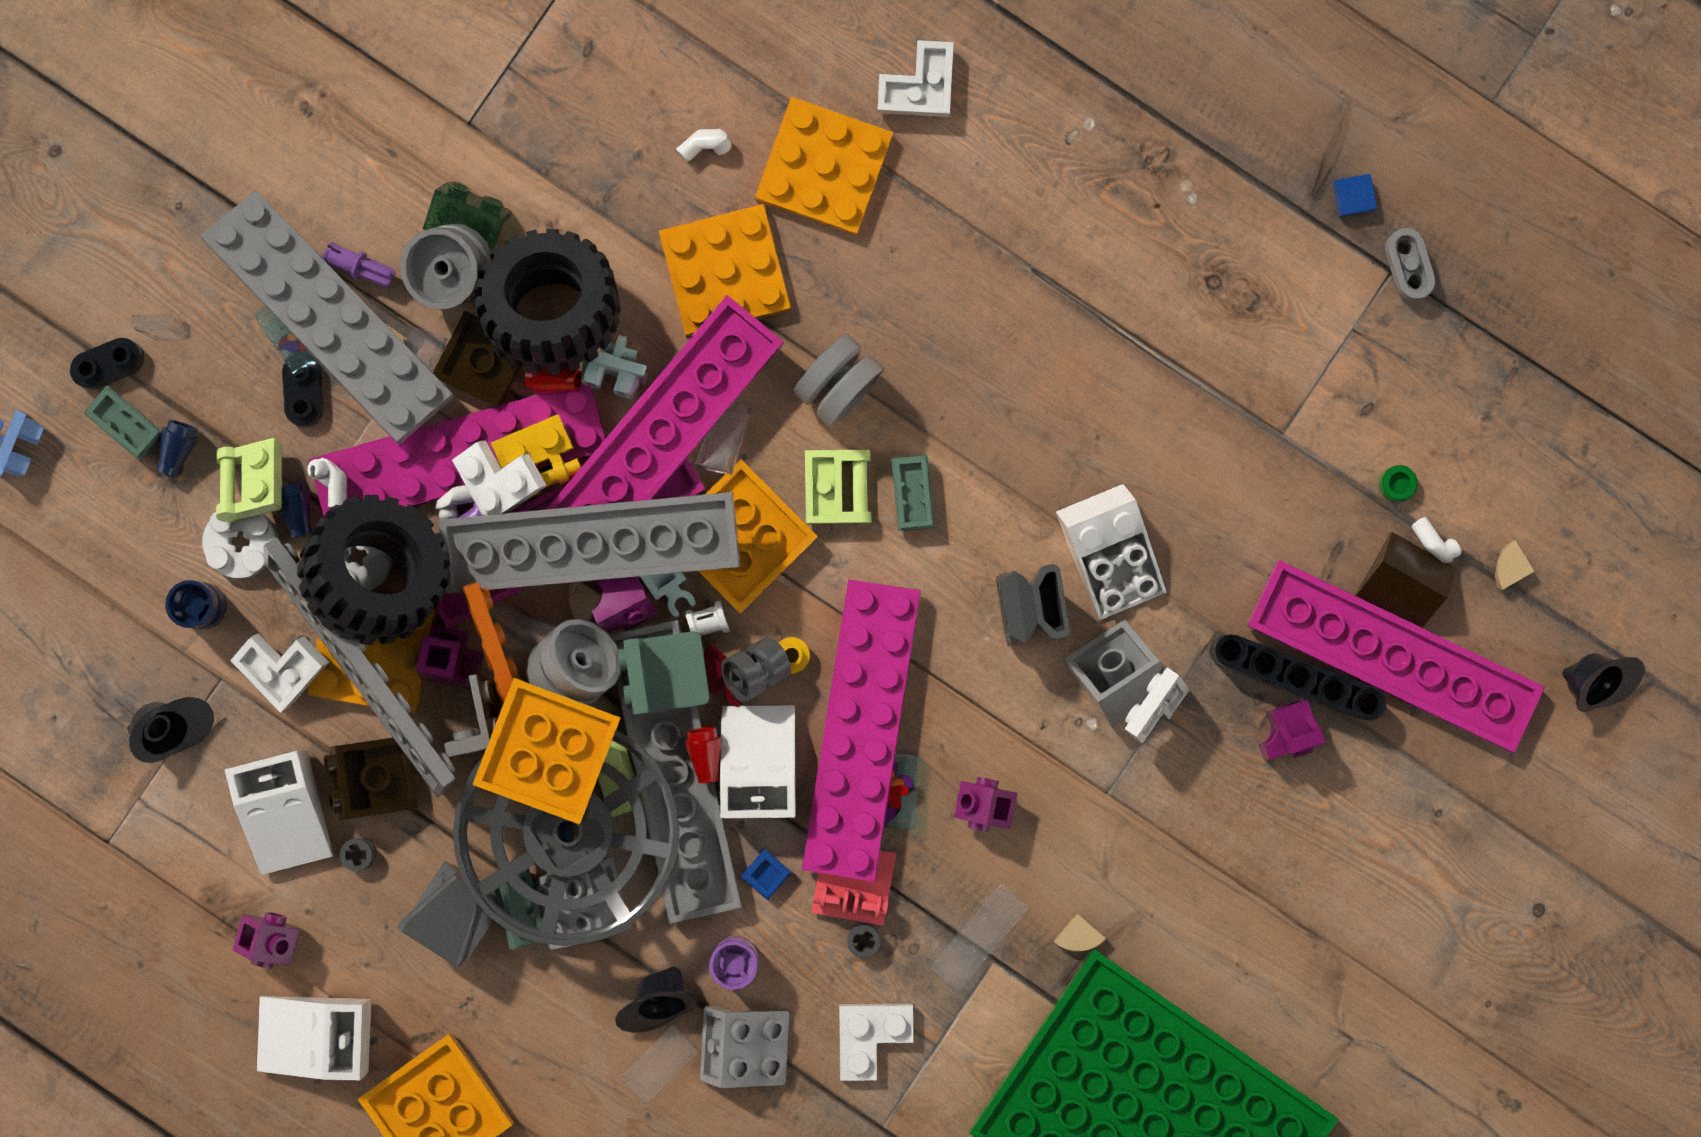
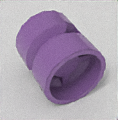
M741 936L727 937L719 942L711 955L709 962L710 974L714 981L722 988L730 990L742 989L749 985L756 975L759 965V953L754 943L747 938Z

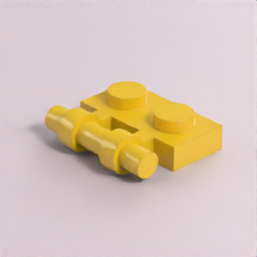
M559 414L491 442L501 469L521 455L529 454L535 465L550 459L553 469L540 474L546 487L557 482L560 485L571 480L570 477L574 476L582 467L578 458L564 463L561 454L574 449ZM537 492L532 497L541 494V492Z

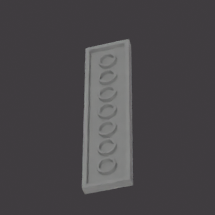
M257 190L200 235L202 241L397 445H400L453 399V394Z
M734 492L438 520L439 533H441L446 543L442 551H448L451 562L446 569L451 573L449 584L445 588L446 594L461 593L462 586L473 582H478L480 589L487 587L488 590L741 566Z
M275 537L264 545L265 566L436 797H440L451 788L455 780L452 774L456 771L454 765L443 752L438 755L430 745L433 738L427 728L421 722L416 725L410 718L408 713L411 711V708L399 692L393 695L385 683L389 679L378 663L371 665L363 654L367 649L364 644L360 643V638L353 637L351 641L341 638L342 630L333 626L329 631L321 624L324 618L319 613L315 616L312 615L307 608L311 599L310 597L303 598L299 589V585L304 579L297 576V563L300 562V558L289 543L282 545L279 539Z
M679 620L609 636L616 644L617 649H623V640L679 634L681 629ZM621 671L616 684L628 737L644 748L659 765L671 786L678 809L680 829L678 852L672 873L662 890L669 924L742 908L723 818H720V804L715 782L698 783L684 743L688 740L687 731L702 728L698 705L634 715L633 707L626 708L623 687L629 685L628 671ZM632 754L636 774L638 775L647 768L640 759ZM655 781L641 791L642 802L651 840L668 843L667 810L662 793ZM655 856L657 870L659 874L664 862V858Z

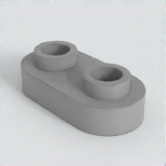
M1402 228L1395 231L1386 241L1385 253L1396 289L1407 300H1421L1429 295L1435 286V276L1424 240L1416 230L1411 228ZM1399 243L1407 245L1408 254H1401L1398 251ZM1410 277L1418 280V289H1413L1409 286L1408 279Z

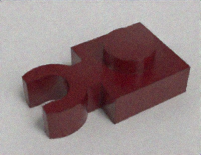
M710 644L703 652L708 689L716 695L723 688L726 691L728 701L732 705L739 707L741 702L729 691L721 673L722 661L728 657L713 644Z

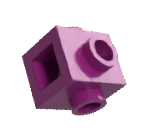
M977 777L976 783L961 781L954 817L967 820V828L989 832L990 826L1011 829L1018 793L999 789V781Z
M265 912L264 917L243 914L232 950L251 960V964L258 967L272 969L274 963L289 965L292 953L297 946L299 929L286 923L287 917L281 914Z

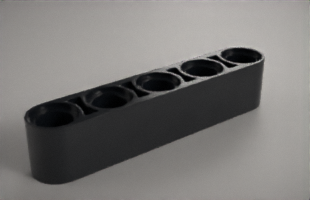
M1234 634L1222 635L1214 639L1210 645V657L1218 666L1352 718L1375 720L1382 716L1386 709L1385 697L1376 688ZM1225 641H1231L1236 646L1237 654L1232 661H1226L1221 656L1220 648ZM1260 654L1268 656L1271 662L1270 670L1264 675L1260 674L1254 665L1255 659ZM1295 667L1302 669L1305 675L1304 683L1298 688L1294 687L1289 680V674ZM1330 680L1336 682L1339 687V694L1333 701L1328 700L1323 691L1325 684ZM1365 693L1373 700V708L1367 714L1362 713L1358 707L1359 698Z

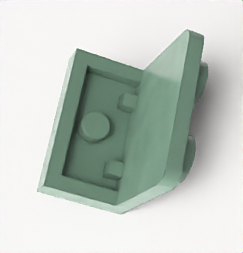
M693 631L645 639L623 640L624 648L618 649L621 671H628L629 685L623 687L626 708L633 707L634 715L708 703L710 696L702 640L699 633Z

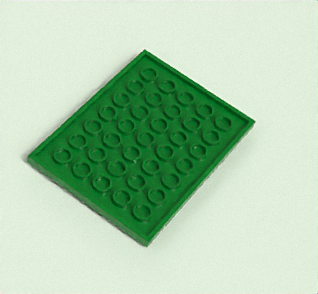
M1093 948L968 1131L973 1137H1327L1339 1119Z

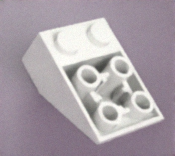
M1123 484L1056 511L1067 545L1099 620L1167 593L1136 499Z
M795 705L722 706L720 818L795 817Z
M307 750L294 751L225 769L234 809L261 875L333 857Z
M260 996L257 1071L321 1080L360 1081L369 1073L371 999Z

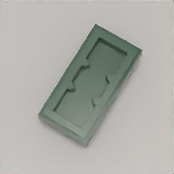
M108 385L83 412L140 461L147 456L162 436V430Z
M928 455L891 458L898 531L935 528Z
M528 868L518 876L534 889L531 873ZM508 882L495 890L498 906L516 920L530 927L540 929L542 917L539 905L524 898ZM505 929L509 949H517L536 942L522 938Z

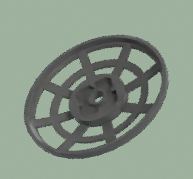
M617 730L612 741L629 750L640 759L647 769L628 781L615 767L604 762L600 772L607 775L620 788L603 800L594 793L591 794L581 823L577 824L579 835L573 842H565L559 836V827L564 821H567L566 819L534 807H530L527 815L506 812L511 799L504 796H499L494 809L473 806V798L478 787L472 784L482 759L473 768L462 788L455 810L453 828L455 857L461 877L471 896L483 911L503 928L522 938L542 944L568 946L587 944L609 937L631 925L650 908L661 894L672 873L678 852L680 829L678 809L671 786L663 771L650 754L633 739ZM655 781L662 793L667 810L668 843L646 839V815L638 793ZM626 801H629L634 814L635 836L614 832L611 812ZM468 820L491 824V848L499 870L482 881H479L469 855ZM503 827L523 830V839L527 851L509 862L503 845ZM611 847L632 851L624 870L611 882L600 863L606 858ZM643 854L663 857L664 862L652 888L629 911L618 891L632 878L642 860ZM536 863L546 872L553 874L549 894L545 895L531 888L518 875ZM588 873L599 890L597 893L586 897L563 899L567 879L571 876ZM508 882L524 898L537 905L544 906L545 911L540 929L530 927L511 917L496 905L488 894ZM606 901L617 919L606 926L586 932H555L560 910L585 909Z

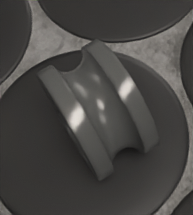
M364 837L348 840L340 850L341 863L350 871L358 872L369 868L377 856L375 845L371 840ZM355 844H358L360 850H366V857L361 859L363 864H358L357 859L350 858V851L355 850L353 846Z
M866 923L858 924L848 934V947L856 957L869 958L879 950L880 935L872 925ZM865 931L870 932L873 935L870 937V940H875L872 947L865 946L863 950L857 949L855 946L858 945V942L853 941L856 934L863 935Z

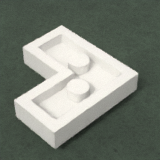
M918 40L915 76L879 74L877 113L949 117L954 42Z
M486 440L476 442L452 460L482 516L508 513L546 487L529 454L519 456L501 469Z
M259 633L250 637L230 660L280 713L290 708L329 663L305 636L297 639L281 657Z
M1166 668L1163 674L1157 673L1147 687L1148 696L1141 705L1137 703L1126 717L1125 722L1128 724L1125 730L1132 737L1143 743L1162 715L1170 719L1189 691L1182 678L1169 668Z
M839 1004L840 1081L877 1080V1043H913V1004Z

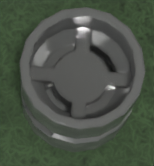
M766 637L747 647L746 651L741 650L723 660L721 673L727 688L733 696L742 702H747L765 692L766 688L770 689L787 680L791 674V665L782 646L773 638Z

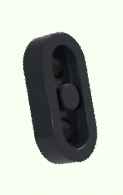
M116 338L78 354L71 362L70 375L77 385L86 389H98L138 372L144 363V352L136 342L128 338ZM126 350V359L119 362L117 360L118 352ZM91 363L93 371L90 375L85 376L83 368Z
M295 354L285 361L282 368L284 412L288 420L300 427H311L318 423L323 415L321 368L312 357L306 354ZM304 366L306 369L305 375L301 378H296V368ZM306 402L308 405L307 411L299 414L297 412L298 404Z

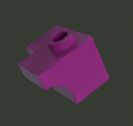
M639 576L597 580L602 591V597L599 605L591 612L597 624L605 632L609 633L620 626H623L627 631L658 614Z
M432 625L429 636H424L416 673L423 681L471 689L469 676L480 674L484 654L467 648L470 635L468 631Z
M1298 700L1266 711L1271 730L1268 738L1259 744L1263 759L1271 760L1285 754H1292L1293 758L1304 756L1314 752V746L1326 743L1322 729L1315 721L1308 700Z

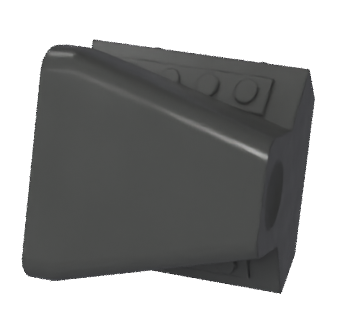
M1057 565L1042 566L1031 583L1015 570L996 576L1007 646L1027 644L1035 634L1036 628L1052 639H1062L1069 635L1070 627L1061 571Z
M444 861L414 909L401 920L398 929L452 965L460 967L464 962L468 961L493 922V919L483 911L471 896L461 877L459 867ZM495 891L488 895L498 905Z

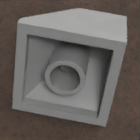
M1125 619L1064 659L1094 706L1111 728L1126 720L1128 713L1137 703L1140 705L1149 694L1147 687L1150 681L1162 668L1159 659Z

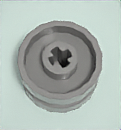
M445 224L416 234L406 244L400 259L401 277L407 291L417 302L432 309H449L476 298L474 293L475 281L480 278L479 270L485 261L491 262V250L488 243L477 231L463 224Z
M848 333L838 339L812 363L793 389V393L806 405L815 403L827 393L818 406L817 416L830 428L840 421L863 398L885 371V368L872 356L863 358L854 367L850 368L860 355L861 346Z
M582 619L566 620L558 625L531 650L525 661V676L529 684L588 706L592 705L602 694L613 687L621 674L616 644L607 632L596 624Z

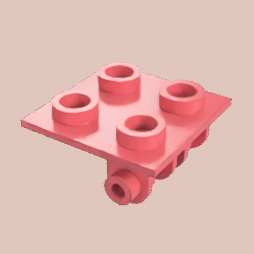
M880 850L875 882L818 873L811 913L884 926L896 853Z

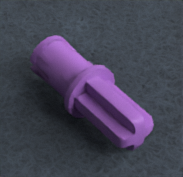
M330 242L327 245L331 250L325 248L322 259L328 265L349 273L352 279L362 278L383 288H388L393 284L396 271L391 267L367 258L365 252L358 254L334 242Z

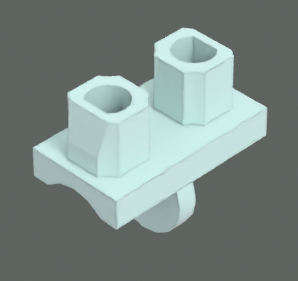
M619 335L616 344L610 343L604 350L600 348L599 356L592 362L588 363L587 360L581 362V383L585 386H588V383H590L591 388L600 390L605 374L618 378L613 390L614 394L632 400L640 384L645 385L648 376V373H646L647 366L632 362L636 361L638 351L626 348L627 337Z

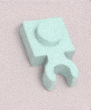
M682 572L640 576L656 600L664 594L667 596V608L673 616L677 617L680 615L674 605L678 598L684 597L691 606L695 605V599L692 594L687 590L680 589L678 586L686 580Z

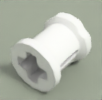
M720 600L716 601L714 606L696 612H692L691 609L685 611L690 631L699 633L701 637L721 630L724 633L730 632Z

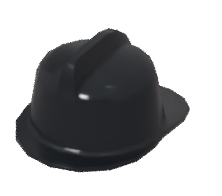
M1592 653L1583 657L1577 664L1565 668L1562 675L1567 681L1570 693L1577 699V709L1587 712L1616 704L1631 695L1639 686L1644 676L1645 667L1643 662L1636 657L1612 660L1600 654Z
M194 697L177 699L167 704L162 702L146 704L137 710L132 717L131 724L127 727L130 734V751L136 759L144 763H155L193 747L203 741L210 733L214 723V712L207 702Z
M671 967L647 975L638 984L635 1001L626 1005L617 1013L615 1017L616 1026L623 1031L631 1033L654 1030L676 1017L693 1010L698 1005L697 998L687 993L685 981L682 978L680 969L677 967Z

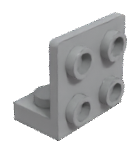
M475 674L469 676L480 729L453 733L454 741L444 743L447 757L463 756L485 751L498 720L493 704L498 702V696L493 684L494 681H488L487 675Z
M611 857L604 859L600 864L611 882H613L618 877L614 858ZM588 873L571 876L567 879L563 899L582 898L595 894L599 890ZM553 874L532 879L534 889L548 895ZM621 889L620 891H618V893L620 894L621 898L625 903L623 892ZM606 901L585 909L560 910L555 932H586L606 926L617 919ZM539 905L541 917L543 919L545 907ZM629 925L628 927L618 931L613 935L629 930L632 928V926ZM548 944L551 950L568 947Z
M704 1006L700 1081L719 1088L784 1085L786 1082L789 1012L785 1010L732 1011L718 1006Z

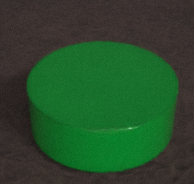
M1396 465L1386 469L1379 479L1381 494L1391 502H1402L1410 499L1418 487L1416 474L1410 468L1403 465Z

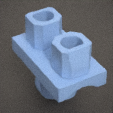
M15 410L6 435H0V475L6 472L12 475L25 476L32 458L13 452L14 444L17 438L37 445L44 429L39 423L27 418V413ZM0 419V432H1L2 427H3L4 422H5V421H3V420H1V419Z

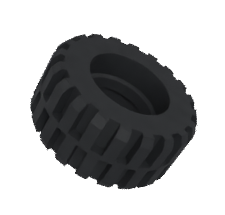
M546 229V233H537V230L527 231V236L518 239L517 236L506 240L507 246L503 249L497 247L490 254L491 262L485 261L479 270L480 278L475 281L474 288L476 311L488 343H491L493 351L500 358L506 357L507 363L512 367L521 369L522 365H524L527 373L536 375L540 374V370H547L548 375L560 374V369L569 368L571 372L579 369V363L587 360L588 363L592 362L599 356L597 350L599 348L606 349L612 341L610 333L617 331L619 325L618 314L621 312L613 270L610 269L609 261L604 253L597 251L596 245L588 239H584L581 242L579 234L566 231L565 235L559 234L558 229ZM551 283L564 284L573 287L581 293L576 305L569 312L556 319L535 321L524 318L515 312L522 297L541 285Z
M365 495L361 502L359 497L345 499L342 505H334L319 520L299 555L301 561L297 565V576L304 578L299 585V589L303 598L310 597L311 599L307 608L313 616L319 613L324 618L321 624L329 631L333 626L342 630L340 637L351 641L353 637H358L361 644L373 645L379 639L380 643L384 645L394 643L398 637L404 639L413 634L417 627L423 625L445 595V588L449 584L451 575L449 570H446L451 564L448 551H442L446 543L441 533H434L432 530L434 523L427 516L422 519L416 514L417 508L410 504L406 507L399 505V499L387 496L383 501L379 500L378 495ZM354 546H369L386 553L395 561L402 573L404 591L395 594H380L361 586L350 575L346 567L344 550Z

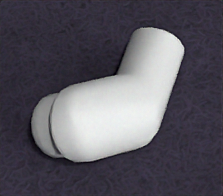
M700 129L676 148V151L688 163L703 149H713L716 154L724 155L731 149L732 143L727 138V133L721 129Z
M325 458L312 460L308 465V474L312 479H317L328 488V507L332 508L334 505H342L344 500L347 499L346 474L331 460Z
M466 485L452 488L437 500L436 509H439L440 519L457 518L459 515L457 505L475 502Z
M1427 517L1419 519L1411 526L1424 548L1442 563H1451L1453 558L1461 555V548L1457 541L1448 539L1444 543Z

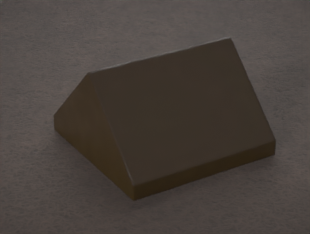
M1390 532L1355 595L1423 628L1447 599L1455 567L1448 563H1442L1427 551Z

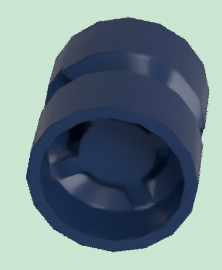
M185 580L177 583L168 592L165 600V609L169 618L176 625L184 628L209 629L218 625L223 620L227 611V601L224 593L217 586L207 582Z

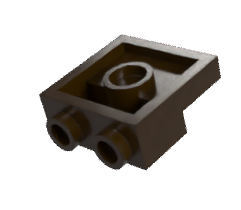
M393 737L329 747L330 755L324 756V767L327 777L334 778L335 791L329 793V802L332 814L339 813V820L418 808L412 763Z

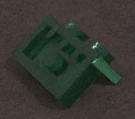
M449 182L435 189L422 229L428 230L445 224H463L477 231L488 243L492 253L495 250L503 224L510 218L512 211L503 207V203L496 198L490 196L480 197L471 193L470 188L462 183Z

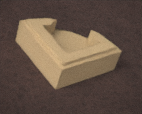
M1516 540L1508 543L1502 549L1498 558L1495 580L1499 590L1509 587L1534 572Z
M582 582L570 583L568 602L574 619L590 622L593 617L591 611L599 605L602 595Z
M1076 913L1054 939V943L1067 950L1086 951L1098 946L1106 938Z

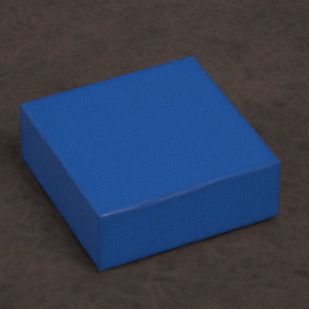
M1371 174L1338 179L1332 183L1339 218L1377 210Z
M764 848L740 877L764 898L769 900L791 875L792 871Z

